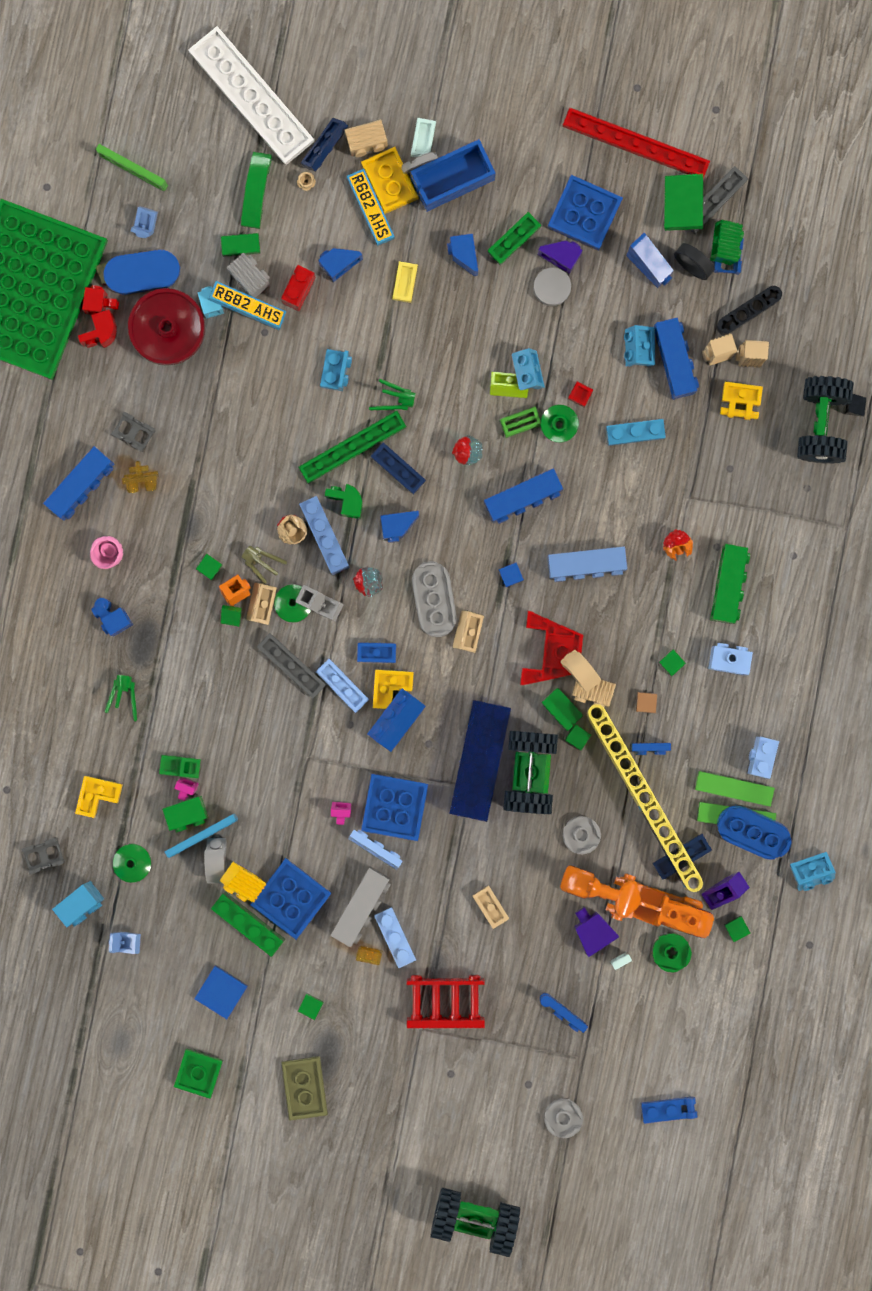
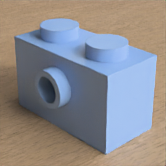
M718 643L717 646H712L708 669L745 676L749 675L753 652H749L746 647L736 646V649H731L728 644Z
M756 736L754 748L751 749L749 754L750 764L747 774L767 779L771 778L779 741Z

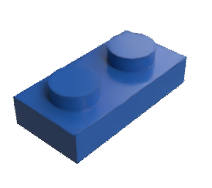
M358 643L357 662L396 663V644Z
M631 743L630 751H635V755H647V751H654V755H666V751H671V743Z

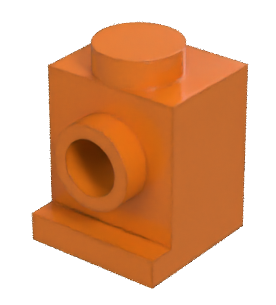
M239 575L234 576L219 586L221 594L229 606L235 607V604L250 595L249 589L251 587L246 579L242 580Z

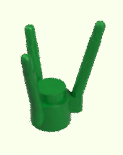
M379 379L380 383L400 391L398 393L382 389V393L399 397L398 403L402 405L369 407V410H407L408 407L413 408L416 393Z
M117 675L105 708V713H108L116 690L118 693L115 708H118L122 692H128V689H130L133 720L136 722L135 682H132V677Z

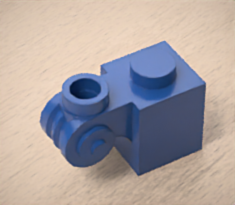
M99 598L91 610L96 618H101L103 623L101 627L106 635L110 634V636L114 637L133 625L123 608L120 607L110 612L111 602L105 598Z

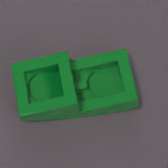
M161 755L159 774L199 778L201 759Z

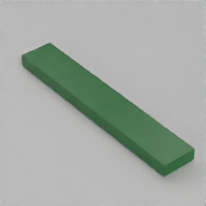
M395 411L300 465L298 468L309 484L404 430L407 426L398 411Z

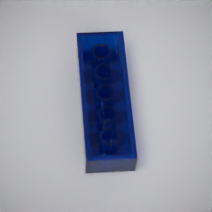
M473 700L449 814L487 822L511 708Z

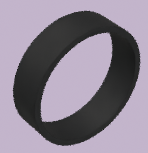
M682 243L674 253L677 262L686 271L701 280H707L715 270L709 258L692 245Z

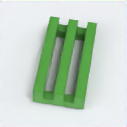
M536 406L500 419L506 438L541 426ZM534 413V416L517 421L515 423L506 425L505 423L513 419L525 416L527 414ZM533 420L537 421L530 425L508 432V429H511L513 427L525 424Z

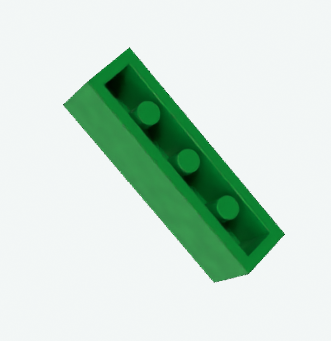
M730 544L722 546L710 621L735 624L736 621H739L741 610L738 609V606L744 596V591L741 590L742 583H745L747 578V572H744L745 565L749 564L750 553H748L747 547Z
M226 891L211 908V910L270 957L275 954L285 941L284 937Z

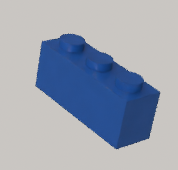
M402 688L367 734L392 752L426 706Z

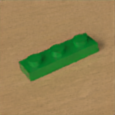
M527 212L487 250V253L501 266L541 228V224Z

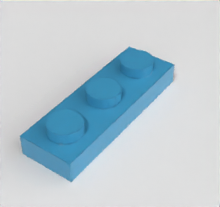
M663 419L606 426L608 446L666 438Z

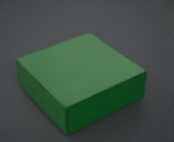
M206 554L196 570L210 580H213L223 565Z
M222 605L221 624L239 627L242 608Z
M674 649L659 661V664L670 676H673L686 664Z
M575 724L565 741L581 751L591 737V734Z
M742 916L724 924L733 942L751 934Z
M306 993L297 1012L315 1020L324 1002Z

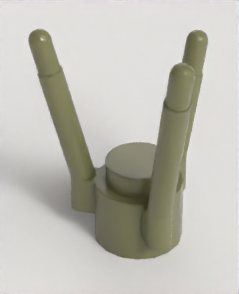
M249 546L244 551L242 558L245 560V564L252 569L264 584L267 581L254 565L259 563L276 576L278 572L263 562L261 555L282 564H287V561L269 554L258 547Z

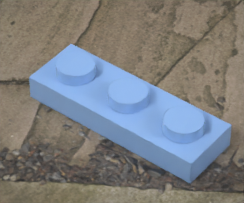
M353 830L348 838L350 841L395 870L399 868L403 861L400 860V856L393 851L389 853L383 849V844L376 840L372 842L363 831Z
M390 907L375 914V919L398 968L416 961L393 908Z

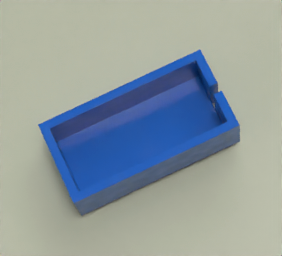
M480 139L410 171L411 180L417 193H419L426 212L495 181L496 175Z

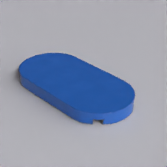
M153 250L116 256L106 264L104 269V280L107 286L112 291L121 295L168 288L175 283L180 275V265L177 258L166 250Z
M738 805L726 808L719 815L717 828L720 835L725 841L769 860L784 856L791 847L790 833L786 826L780 822Z

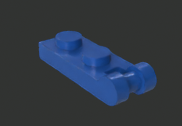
M542 993L540 995L541 1005L544 1007L550 1006L554 1009L553 1014L561 1020L565 1018L569 1021L568 1025L574 1031L578 1032L580 1030L584 1033L587 1030L588 1025L550 994Z
M683 1097L642 1102L643 1123L697 1118V1111L694 1107L696 1099L695 1097ZM681 1105H687V1111H682Z

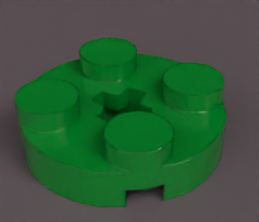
M677 933L662 934L653 944L652 956L654 962L666 972H678L686 967L691 960L692 951L690 945L683 936ZM671 947H674V951H676L677 954L673 955L672 958H669V954L666 952L667 950H670Z

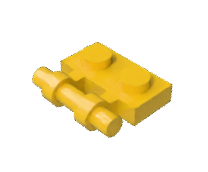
M724 382L721 402H727L729 406L728 408L721 407L720 415H727L729 418L734 416L743 417L744 420L758 419L759 412L752 411L753 406L759 407L761 405L763 387ZM735 405H746L745 410L735 409Z

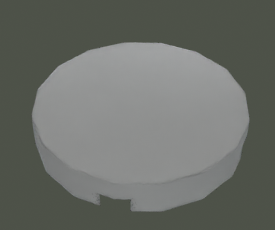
M429 152L416 157L412 164L410 161L404 163L401 168L403 173L407 174L411 170L439 157L437 152Z
M551 267L542 270L534 280L533 290L535 297L546 306L562 304L571 292L569 276L559 268Z
M577 816L566 823L563 828L562 837L564 844L570 851L583 855L591 853L597 848L601 839V832L594 820L585 816Z
M560 1098L547 1106L544 1122L552 1135L560 1138H569L580 1131L583 1115L580 1107L574 1101Z

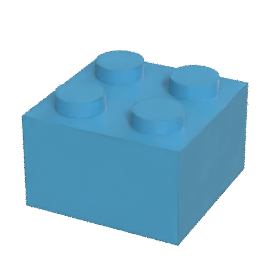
M89 881L81 885L52 910L66 928L71 925L75 927L87 918V913L90 915L102 906L101 902L104 900V897L92 882Z

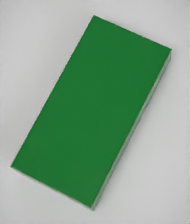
M259 233L221 236L223 257L238 256L242 253L245 255L261 254Z

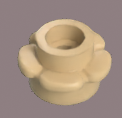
M303 172L298 176L297 185L304 191H308L311 187L315 186L316 181L312 173Z

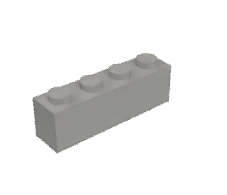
M369 867L331 934L333 938L349 947L353 943L357 945L362 936L359 933L362 927L366 928L372 919L369 916L372 909L377 910L381 903V900H379L381 893L386 894L391 885L388 883L389 877Z

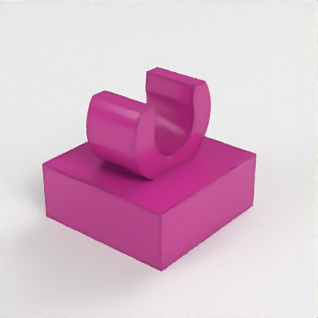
M180 777L174 788L180 791L178 799L185 801L189 794L193 795L197 791L199 783Z
M332 802L331 817H337L336 824L344 825L345 817L350 818L351 803Z

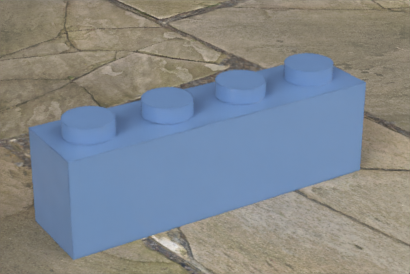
M317 496L300 503L299 505L331 574L335 575L350 568Z
M625 547L551 554L547 556L549 578L554 579V582L566 581L567 577H573V580L585 579V575L599 578L604 577V573L618 576L623 575V571L627 570Z

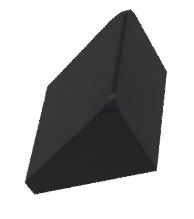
M853 394L852 403L846 405L845 414L864 417L866 397Z

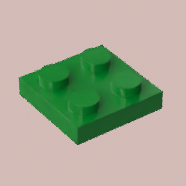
M186 1048L174 1087L211 1099L223 1060Z

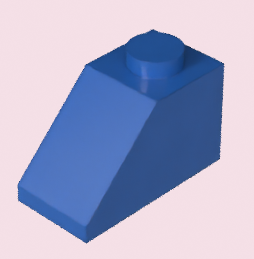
M473 234L450 237V243H447L448 255H452L453 261L470 274L478 276Z
M333 248L330 251H324L319 256L318 262L329 278L335 282L363 260V256L360 251Z
M419 511L381 515L383 539L388 540V543L399 542V538H403L419 518Z

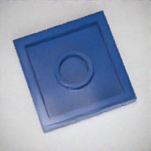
M215 965L194 999L223 1018L228 1019L248 985Z

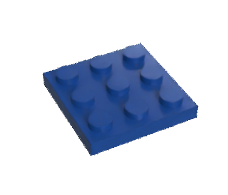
M571 175L547 228L599 251L623 197Z
M371 774L361 831L418 841L428 784Z
M285 858L266 883L262 892L257 896L255 902H252L250 905L297 940L332 892Z

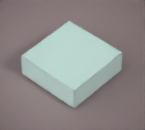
M625 952L610 960V963L616 970L631 962L632 959Z

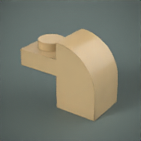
M576 650L567 654L560 661L563 667L586 692L602 681L589 662Z

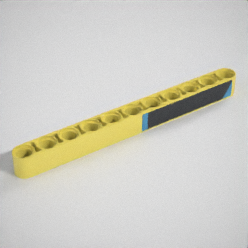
M599 704L592 705L587 711V718L682 885L688 891H699L703 886L701 876L606 710ZM592 709L600 710L601 717L598 719L593 718L591 715ZM604 725L609 726L611 730L610 735H603L601 727ZM612 742H617L620 745L619 752L611 750L610 745ZM622 759L629 761L630 766L628 769H623L620 766ZM631 776L639 778L638 786L630 784ZM642 792L647 793L649 796L647 803H642L639 799ZM652 809L657 810L659 814L657 820H652L649 817V812ZM662 826L668 829L666 837H662L659 834V829ZM672 843L678 846L676 854L669 852V846ZM682 860L688 864V868L685 871H681L678 867L679 862ZM692 877L696 878L698 882L697 886L693 889L688 885V881Z

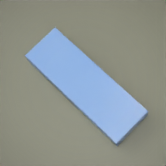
M330 659L316 671L355 713L369 701Z

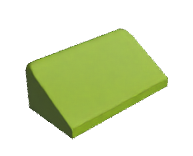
M491 372L490 395L518 398L528 397V389H519L516 374Z

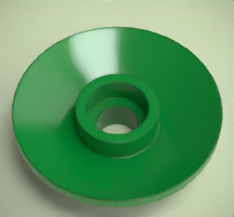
M566 405L551 406L544 412L541 418L543 434L546 438L556 443H563L572 439L579 427L576 413ZM561 422L563 427L557 428L556 423Z
M295 584L287 585L276 594L274 608L281 619L292 623L300 622L311 612V610L298 603L293 607L289 605L290 600L294 599L296 601L302 586Z
M125 845L114 855V872L125 882L134 883L141 881L148 875L151 869V857L147 850L140 845ZM129 860H132L134 862L133 867L128 866L127 863Z

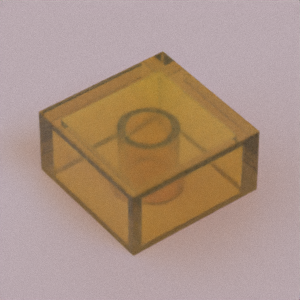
M359 946L356 961L380 965L383 951Z

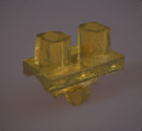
M136 461V467H129V472L135 474H127L122 478V484H126L128 493L139 491L138 482H145L146 491H153L157 488L159 473L158 471L143 473V471H149V466H142L141 461Z

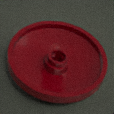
M157 289L141 297L134 305L128 320V333L134 348L146 360L158 365H176L188 360L200 348L205 335V320L198 304L189 295L175 289Z

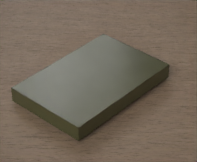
M320 1056L282 1061L289 1121L328 1115Z

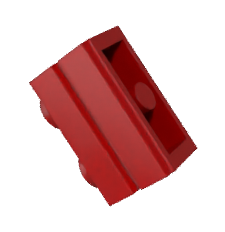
M297 265L281 297L282 304L300 312L316 279L315 273Z

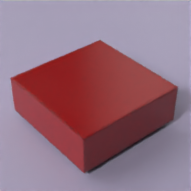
M577 381L568 399L585 408L594 390Z

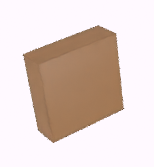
M637 692L636 712L656 713L657 694Z

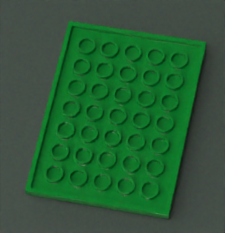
M4 199L0 200V361L53 380L82 308L85 287L90 288L97 270L96 268L107 245V238Z

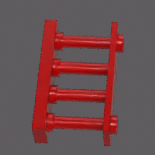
M412 975L411 978H407V985H413V1014L411 1017H407V1028H485V1019L479 1014L478 985H485L484 978H480V975H469V978H422V975ZM420 985H432V1014L430 1017H422V1014H420ZM440 985H451L450 1017H442L440 1014ZM459 985H471V1014H469V1017H461V1014H459Z

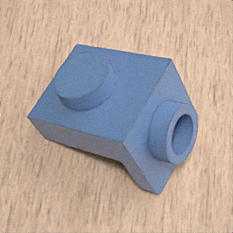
M139 206L131 232L136 233L135 235L140 238L151 236L154 233L158 212Z
M128 932L110 933L109 952L139 954L141 934Z

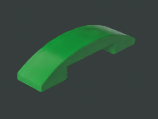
M253 152L242 209L241 226L260 229L267 177L272 160L271 154Z

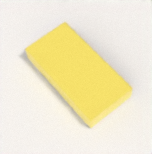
M399 261L393 300L412 302L418 268L417 264Z

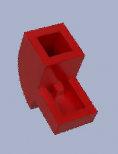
M105 310L91 315L96 330L78 335L79 342L83 347H94L97 345V342H100L103 348H106L115 340L117 335L116 322L112 312Z

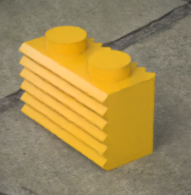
M234 861L220 879V882L224 884V890L230 894L236 892V896L244 902L247 899L255 902L257 896L266 886V883L261 878Z

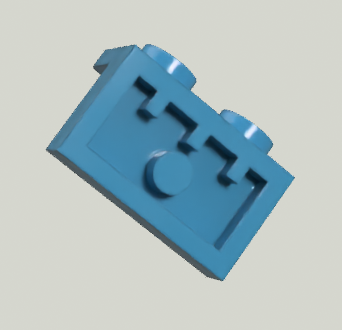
M634 325L625 329L624 358L626 366H654L655 327Z
M528 348L512 353L519 389L545 388L537 351Z
M327 349L320 388L343 391L344 386L347 387L349 375H346L347 368H351L352 363L349 351L341 352Z
M827 852L790 864L797 882L798 891H809L816 885H827L835 879L836 872Z

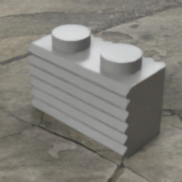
M242 253L227 266V270L248 295L256 298L270 286L268 281L270 277L263 269L261 271L258 270L256 267L257 262L251 255L247 257Z

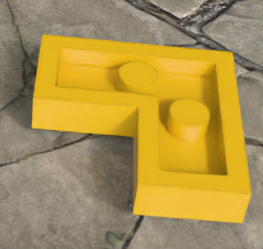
M375 670L373 708L386 709L393 701V690L400 691L403 688L405 691H412L414 672Z
M84 776L75 814L95 818L99 800L119 803L123 784Z

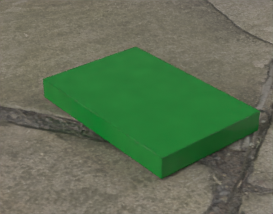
M703 174L665 176V231L703 229Z

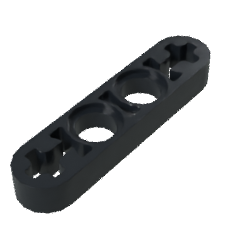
M770 286L718 321L717 331L721 335H729V333L731 334L777 304L782 297L781 289L777 286ZM770 291L772 293L776 292V297L770 298L766 303L765 298L770 295ZM753 301H760L762 309L755 310L752 307ZM738 311H743L746 313L747 318L741 321L737 318L736 314ZM733 319L734 323L728 327L729 330L726 328L722 329L723 322L727 324Z

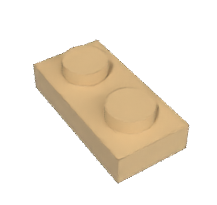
M489 885L472 895L493 929L509 919Z

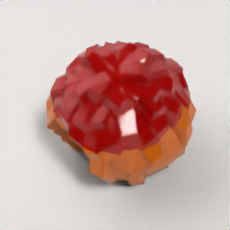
M675 529L666 536L663 542V550L671 559L677 561L675 554L681 555L684 551L687 557L692 554L693 540L687 533Z

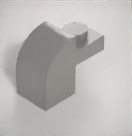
M303 585L295 601L303 607L335 622L344 605Z
M207 838L204 855L207 884L221 883L220 879L227 871L226 838Z

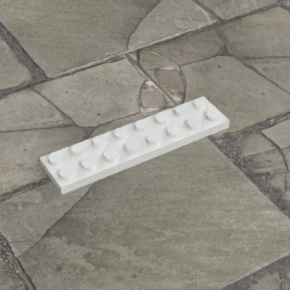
M218 26L188 49L192 57L285 166L315 142L313 137Z

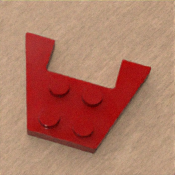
M528 611L526 628L546 631L543 663L541 670L522 668L520 685L523 686L571 675L560 661L574 650L582 654L583 634L532 611Z

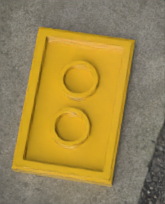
M396 147L361 161V165L366 172L384 214L418 200V195L408 173H403L401 168L403 162Z

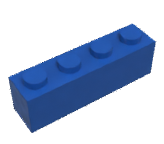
M677 317L655 323V336L672 399L694 395L697 392V388H699L697 377L693 376L694 364L692 359L688 358L689 346L687 341L683 339L684 327L682 322H679Z
M94 446L43 504L64 521L66 518L70 519L75 513L74 509L87 500L89 492L96 490L101 484L100 480L113 471L114 463Z
M553 468L485 499L484 505L492 522L500 524L509 520L508 516L514 513L518 516L526 512L525 508L532 506L535 508L542 505L543 500L547 498L553 500L561 496L560 492L563 491V487Z

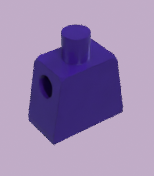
M585 907L575 912L580 923L574 927L588 957L619 938L618 934L597 912L590 916Z

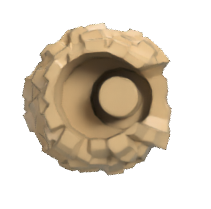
M287 515L277 524L279 538L284 543L290 545L298 544L307 535L308 528L304 520L296 515Z

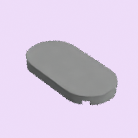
M434 561L424 562L417 567L412 576L419 624L421 629L429 636L443 637L454 629L457 620L450 576L447 569L441 564Z

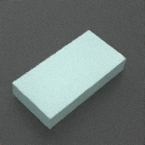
M417 118L411 157H418L431 152L436 121Z

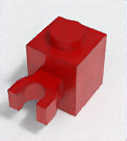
M92 285L91 288L85 287L82 310L89 315L105 311L106 308L119 310V302H117V299L107 298L108 294L103 287Z

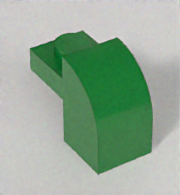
M346 484L345 491L336 486H331V489L326 488L325 498L343 501L341 511L343 517L361 519L363 501L355 487Z

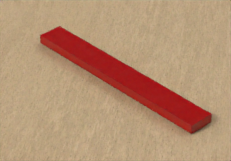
M570 107L562 126L682 173L703 174V179L710 164V160Z

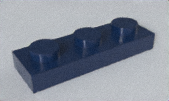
M336 118L331 119L302 160L301 164L304 168L316 172L321 167L324 159L333 150L334 145L343 136L345 129H347L348 125L344 121Z
M384 442L371 455L375 462L413 495L426 482V479Z
M703 834L683 844L692 862L712 851ZM676 848L675 850L671 851L670 853H671V854H676L677 851H678V848ZM666 855L652 863L662 880L676 873ZM682 860L679 862L678 867L681 870L688 864Z

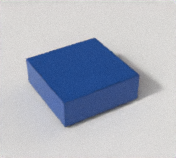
M517 562L499 569L505 587L524 580Z

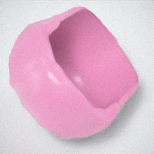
M99 537L92 543L90 558L98 568L109 569L115 567L122 560V545L114 537Z

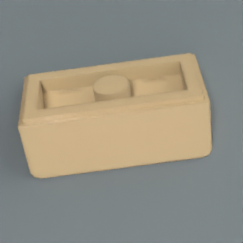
M254 583L246 620L269 625L276 587Z
M461 611L453 648L476 652L484 618L483 615Z

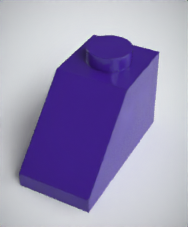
M566 240L540 246L537 255L570 274L581 257L583 250L580 249L581 247L573 241L570 243Z
M737 872L716 883L701 895L710 909L713 910L740 898L750 887L741 873Z

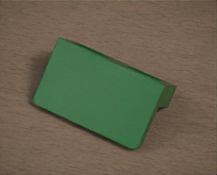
M556 688L541 702L566 731L570 730L583 717V714L559 688Z

